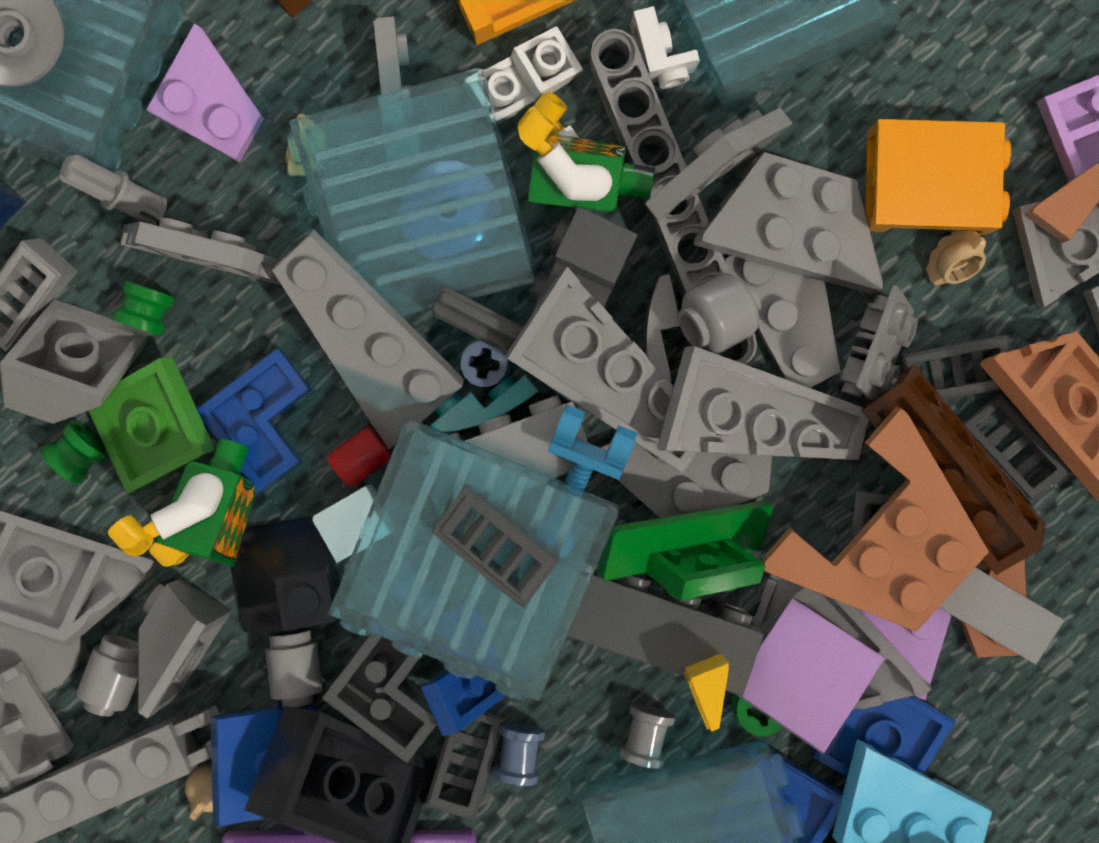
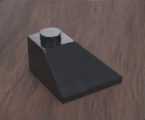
M314 516L245 528L234 567H232L243 632L287 631L336 622L345 614L336 561L313 522Z

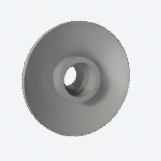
M0 0V86L19 87L31 84L47 74L61 54L64 43V24L61 13L53 0ZM18 31H24L22 41L17 46L12 47V36Z

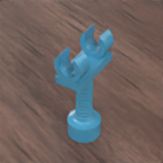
M567 404L547 452L570 460L572 464L552 511L553 513L541 514L532 532L559 552L560 555H567L572 551L579 534V529L572 520L591 473L595 470L620 480L637 436V432L618 425L608 451L577 439L576 436L586 412Z

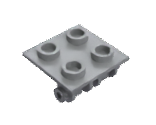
M893 285L889 297L876 295L874 303L867 304L860 328L875 333V335L857 332L855 337L871 343L869 350L857 346L851 347V353L862 356L866 360L848 357L840 377V381L844 382L841 392L857 398H861L863 394L871 401L896 383L900 374V367L896 366L895 363L901 346L907 348L910 346L918 324V318L913 317L914 309L898 286Z

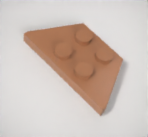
M1076 331L984 359L980 364L981 367L1099 503V357Z

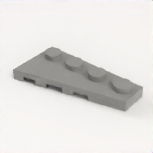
M563 266L510 347L505 358L615 430L620 425L637 432L635 443L683 473L696 452L656 450L674 386L668 379L662 376L648 360L647 355L614 322L613 317L599 301H596L582 286L575 274L567 266Z

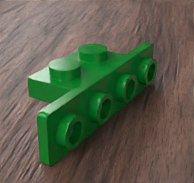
M758 501L611 526L606 532L597 573L606 581L646 573L663 586L670 596L680 601L693 600L700 596L723 591L729 592L736 588L758 584L761 582L766 564L749 552L762 548L773 506L766 501Z

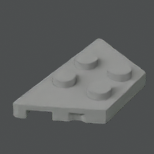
M766 152L755 157L742 174L741 182L727 194L719 205L720 210L708 226L700 230L694 240V245L861 292L873 294L882 291L883 281L857 180Z
M165 217L160 218L159 226L140 221L124 225L120 241L122 246L281 285L272 271L280 260L256 252L257 246L245 242V239L242 237L213 230L211 239H208L207 233L193 229L192 225Z
M635 443L618 481L659 518L735 506L768 493L772 456L696 452L682 473ZM610 444L602 446L600 448L608 451Z
M0 511L1 626L69 647L156 571L157 565L154 560L142 556H129L120 549Z
M771 574L770 578H768L761 596L759 608L752 620L764 634L761 645L791 599L794 598L885 658L852 710L880 706L884 702L914 695L915 697L923 696L931 690L932 686L860 609Z

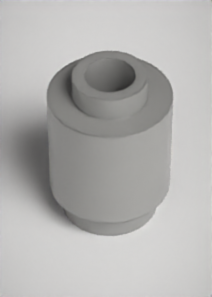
M299 628L269 634L270 646L265 648L270 698L282 700V707H301L313 703V695L323 691L318 645L316 640L311 639L310 629Z
M107 634L103 636L100 645L93 647L76 696L84 702L83 708L96 715L109 717L113 716L115 711H123L128 708L139 678V643L123 636Z

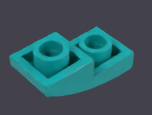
M510 375L487 394L493 401L487 407L472 392L464 398L459 392H456L435 410V413L440 418L430 426L438 434L475 428L481 423L509 414L536 396L539 391L526 375L519 381H516Z

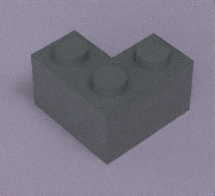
M579 206L572 220L563 216L550 243V246H552L550 253L555 255V264L549 275L540 271L528 297V300L536 303L532 311H535L563 266H567L590 295L604 307L638 234Z
M394 605L322 699L408 763L437 725L422 689L406 678L407 674L429 647L435 635L424 626H420L415 622V619Z

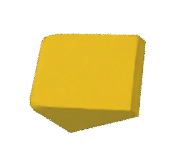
M717 654L687 666L683 672L707 730L710 729L711 732L720 728L728 678L729 663L723 654Z

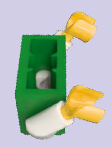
M554 93L542 94L533 107H530L518 122L517 129L520 139L534 150L528 202L575 208L579 206L584 209L611 212L616 210L619 195L650 199L655 167L624 163L625 146L579 138L571 125L565 128L558 120L567 110V105Z
M218 438L209 466L194 461H189L186 465L170 505L151 514L152 521L144 527L132 515L121 518L109 529V537L129 556H140L149 549L150 554L164 567L180 564L189 555L234 567L256 491V485L240 475L249 447L231 440ZM158 536L157 541L153 544V538Z

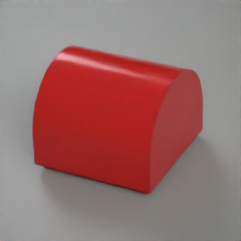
M368 424L332 450L327 456V462L347 486L353 488L392 460L394 455L390 449L388 450L373 425L370 426Z

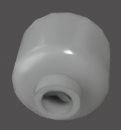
M720 274L692 288L685 294L682 299V310L678 313V322L684 336L692 346L703 348L712 353H721L755 333L759 326L758 311L761 309V300L758 292L750 283L741 282L731 274Z

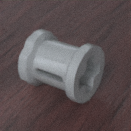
M632 703L629 713L633 716L626 745L620 746L618 756L638 766L661 769L665 761L664 757L661 756V750L668 726L674 725L676 717L671 712L640 703Z

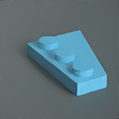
M857 739L832 837L837 843H984L992 811L982 802L935 778L931 779L914 770L908 764L894 757L892 759L875 750L871 745Z

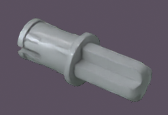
M68 155L63 162L59 172L61 181L99 199L101 207L107 210L115 208L135 217L141 222L157 225L156 219L160 220L163 217L167 207L166 198L128 180L127 173L121 170L113 173L80 155Z

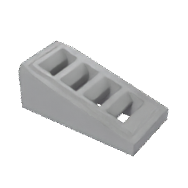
M41 238L22 240L0 270V310L14 321L9 329L0 322V347L6 352L12 349L78 272ZM31 264H33L35 267H37V268H38L42 273H44L47 277L45 278V277H44L38 270H36ZM21 275L38 288L34 294L17 281ZM7 291L25 305L22 311H19L4 297Z

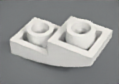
M556 26L515 47L511 56L468 78L464 87L489 129L492 130L535 104L542 94L553 93L582 73L583 68Z

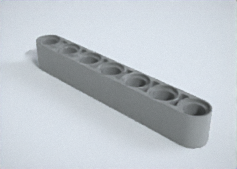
M605 30L592 43L589 64L591 75L618 142L626 147L625 159L627 163L648 166L642 162L638 154L639 149L645 145H656L665 154L666 161L659 166H654L655 172L651 199L686 168V164L636 42L631 35L623 30ZM606 51H618L625 57L627 63L620 69H609L601 63L600 56ZM626 98H637L645 105L646 113L637 118L627 117L619 109V103ZM698 194L688 201L684 199L685 209L682 213L677 215L667 214L660 220H657L645 203L649 199L642 198L682 299L689 290L720 274H730L724 257L720 252L703 248V260L694 264L684 261L678 253V243L681 240L695 239L700 230L706 228L709 224ZM755 333L741 342L742 352L735 361L746 365L752 360L757 348Z

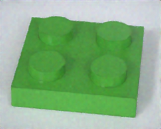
M172 356L159 358L120 380L101 406L89 410L126 494L140 491L186 467L189 461L196 462L213 453L215 449Z

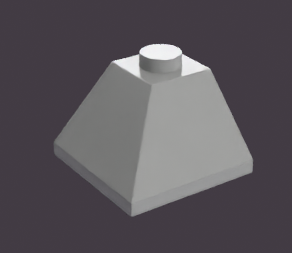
M54 299L0 362L4 407L54 424L101 406L145 347L150 333Z
M181 578L166 584V586L159 584L150 594L142 609L148 615L139 627L138 713L147 719L180 695L232 610Z

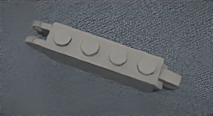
M216 705L185 717L184 713L174 716L15 787L6 793L0 794V843H35L191 773L201 762L212 758L211 740L198 747L192 730L211 724V716L220 715Z

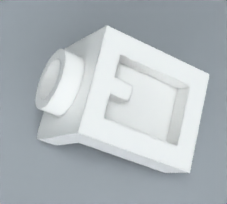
M654 6L634 11L630 29L652 83L659 82L661 89H667L689 81V74L695 72L700 62L698 51L692 50L667 57V54L672 52V40L667 23L665 21L658 23Z

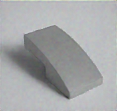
M670 274L659 276L650 295L645 316L643 352L662 376L672 382L661 333L675 330L680 325Z

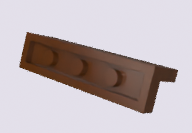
M915 364L902 371L894 385L864 406L862 409L863 414L876 429L896 406L902 408L909 415L987 547L989 553L983 560L995 575L1042 549L1046 523Z

